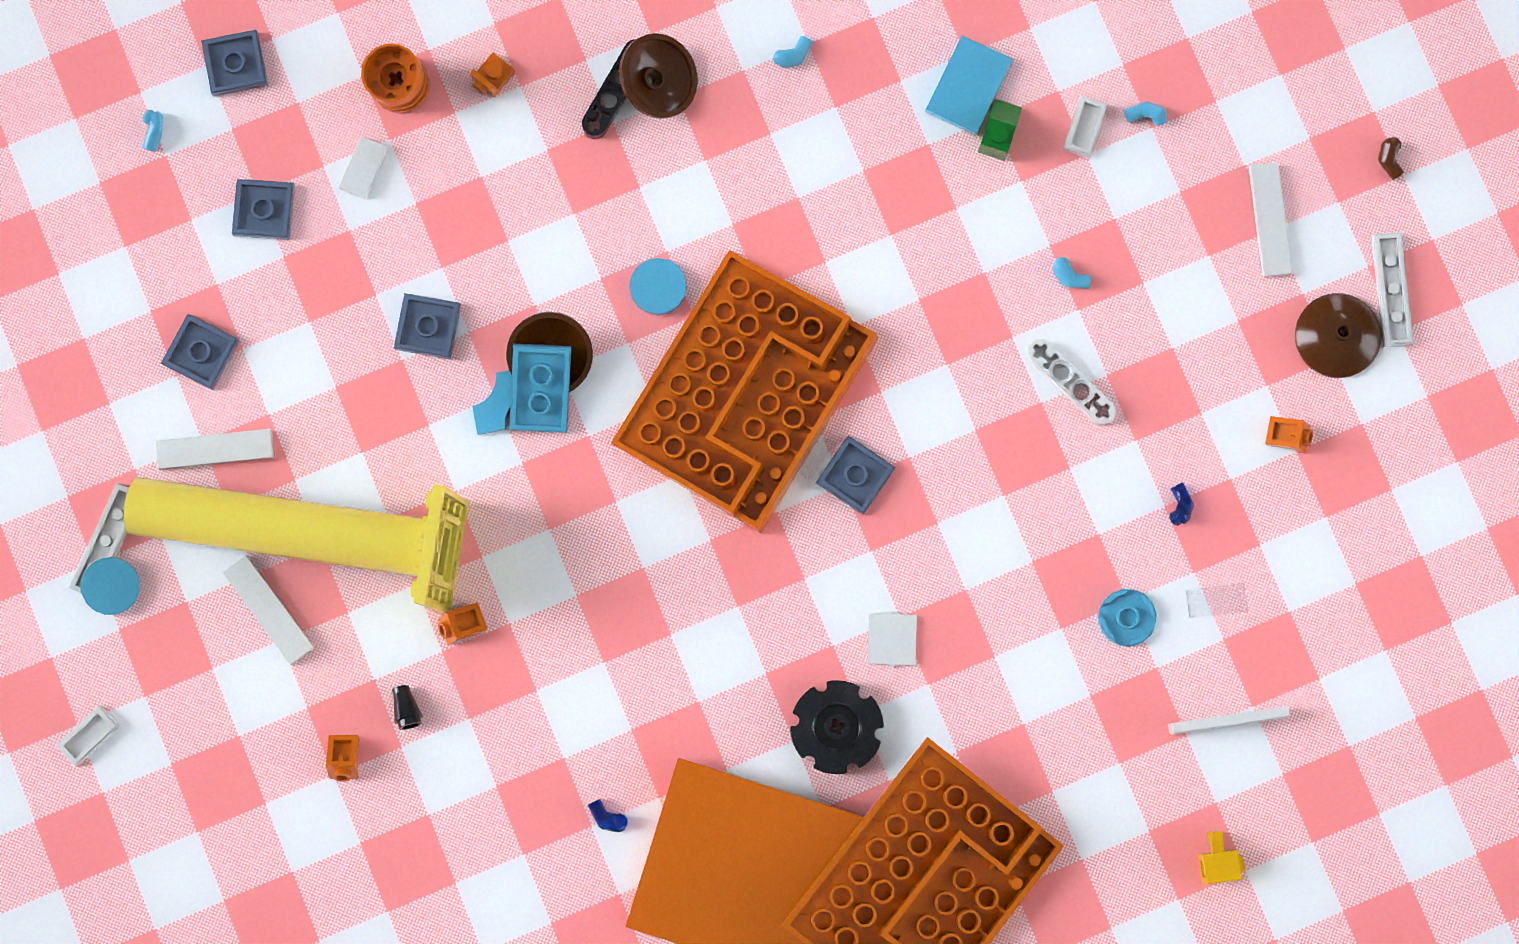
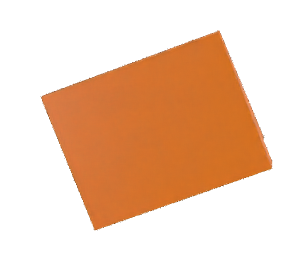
M729 250L611 444L757 532L762 533L877 343L878 336L875 332L853 321L847 314Z
M926 737L781 926L804 944H990L1064 845L929 737Z
M678 758L625 927L676 944H804L783 928L781 924L864 817Z

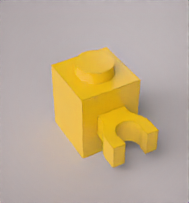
M1222 831L1207 832L1210 852L1198 854L1202 883L1213 884L1242 880L1241 873H1245L1243 856L1238 855V850H1224Z

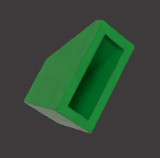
M995 99L978 153L1005 161L1022 107Z

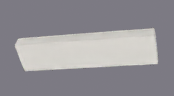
M1279 163L1250 165L1248 168L1262 278L1291 275L1293 272Z
M1402 232L1373 234L1371 242L1383 348L1411 346L1414 344Z
M271 429L155 440L157 468L159 470L274 458Z
M116 483L68 587L69 589L81 594V579L84 571L99 559L117 557L128 533L124 525V505L129 487Z
M245 555L222 572L290 665L296 663L315 648L248 556Z
M1283 706L1170 723L1168 728L1169 734L1176 735L1288 718L1290 713L1289 707Z

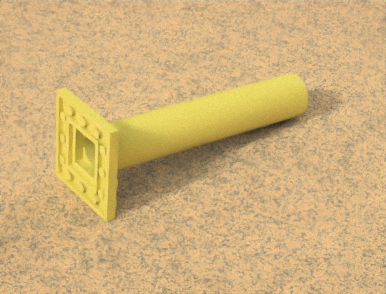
M137 477L131 483L125 499L124 525L126 531L132 535L415 576L417 580H413L410 591L411 597L414 598L413 603L445 614L451 611L469 501L446 486L433 484L432 491H429L426 497V509H429L428 516L418 518Z

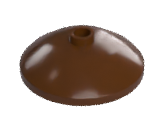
M659 33L641 36L626 48L621 58L619 68L621 86L629 102L639 112L652 118L666 119L682 113L692 103L698 85L697 70L688 50L676 39ZM648 76L651 77L652 84L649 83Z
M1332 293L1313 300L1302 311L1295 327V343L1303 361L1315 372L1330 378H1347L1362 372L1374 361L1381 345V327L1375 313L1365 302L1349 294ZM1340 327L1346 329V337L1339 335L1338 329Z
M554 311L535 313L522 320L509 337L506 360L511 375L513 343L571 346L569 392L576 389L586 379L591 369L593 349L589 335L578 321L566 314Z

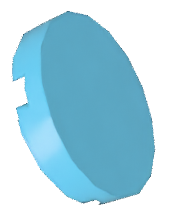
M662 258L649 259L637 266L631 275L629 285L632 299L638 308L658 316L669 314L677 309L682 303L687 289L685 276L679 266L668 259Z
M116 557L102 558L93 562L84 571L81 579V594L85 603L94 611L104 615H117L128 610L136 602L140 592V579L136 570L128 562Z
M1121 589L1111 593L1103 600L1098 612V623L1101 632L1110 642L1118 646L1131 647L1143 643L1152 635L1157 613L1152 601L1145 594L1136 590Z

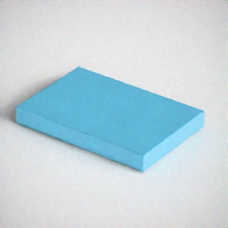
M962 35L925 112L976 136L1013 59Z
M513 343L509 430L567 433L571 346Z

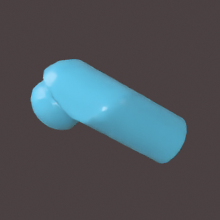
M800 36L795 48L780 49L774 53L773 59L775 64L780 65L782 68L799 66L803 63L813 41L808 37Z
M1148 101L1124 110L1125 117L1129 123L1143 117L1152 118V123L1156 126L1167 122L1166 109L1161 105Z
M149 109L143 116V122L149 124V128L142 147L152 152L157 151L162 136L164 118L159 111L154 112Z
M1059 257L1055 260L1053 272L1063 286L1082 289L1090 288L1091 275L1076 274L1066 257Z

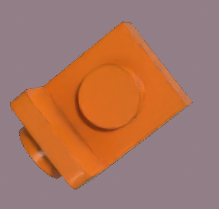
M492 52L477 71L473 69L470 72L472 81H474L472 86L483 95L489 93L495 97L515 74V69Z
M1270 416L1265 444L1271 447L1293 449L1299 453H1306L1307 446L1310 447L1313 440L1311 426L1304 420Z
M478 602L448 611L438 619L439 633L443 639H446L448 645L488 629Z
M329 735L326 769L330 779L339 782L359 779L357 762L360 740L358 735Z

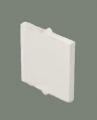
M891 611L890 614L869 613L867 664L888 665L890 668L894 667V665L915 666L917 615L896 614L895 611Z

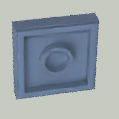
M257 29L201 40L210 91L213 97L269 86Z
M237 179L231 234L236 237L290 240L295 184L292 182Z
M404 293L393 349L451 360L461 303Z
M187 314L160 364L213 391L240 340Z
M848 435L817 479L816 484L861 515H864L896 467Z

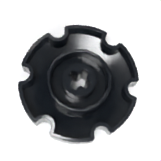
M832 680L827 681L825 691L820 692L815 687H812L801 696L793 710V714L799 718V723L796 726L790 727L792 743L802 759L806 756L814 758V769L828 774H846L847 766L850 763H855L858 768H861L877 753L881 740L875 737V731L882 729L884 722L881 710L872 696L866 699L859 696L860 686L847 681ZM836 719L838 723H844L845 727L841 729L842 735L837 736L836 732L830 733L829 727L832 726V720Z

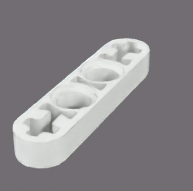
M1035 339L1031 342L1026 353L1029 362L1091 422L1103 426L1113 420L1116 413L1114 404L1065 356L1045 339ZM1043 346L1046 348L1044 354L1049 360L1053 355L1057 359L1046 369L1044 365H1046L1047 361L1041 356L1035 358L1033 356L1035 353L1033 347L1041 348ZM1056 365H1064L1068 369L1069 374L1066 379L1058 380L1054 377L1052 371ZM1085 385L1089 390L1088 398L1084 400L1077 399L1073 393L1075 386ZM1096 395L1099 399L1094 403L1100 408L1106 406L1108 408L1106 414L1109 417L1105 418L1102 416L1099 419L1096 417L1098 411L1093 405L1089 409L1084 405L1088 404Z

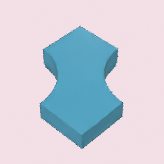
M509 370L495 373V386L489 397L483 402L472 406L477 435L506 430L507 416L510 412L512 375Z

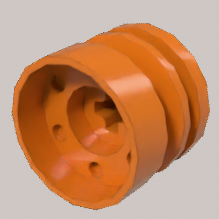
M394 43L383 44L374 48L366 56L362 64L361 78L364 88L383 108L393 113H406L415 110L425 101L429 93L430 78L427 69L409 48ZM397 78L403 80L401 85L394 83Z

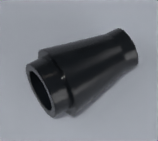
M409 685L393 688L394 723L398 724L399 730H408L420 726L423 715L410 691Z

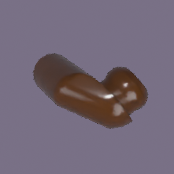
M1397 137L1385 139L1381 144L1378 156L1379 163L1393 181L1405 173L1396 161L1398 151L1402 146L1400 139Z

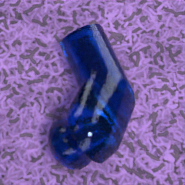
M1184 482L1170 488L1177 501L1176 510L1169 515L1171 523L1175 526H1179L1182 523L1186 524L1190 520L1194 508L1193 500Z
M601 799L587 805L600 829L618 833L627 827V817L621 813L607 812Z

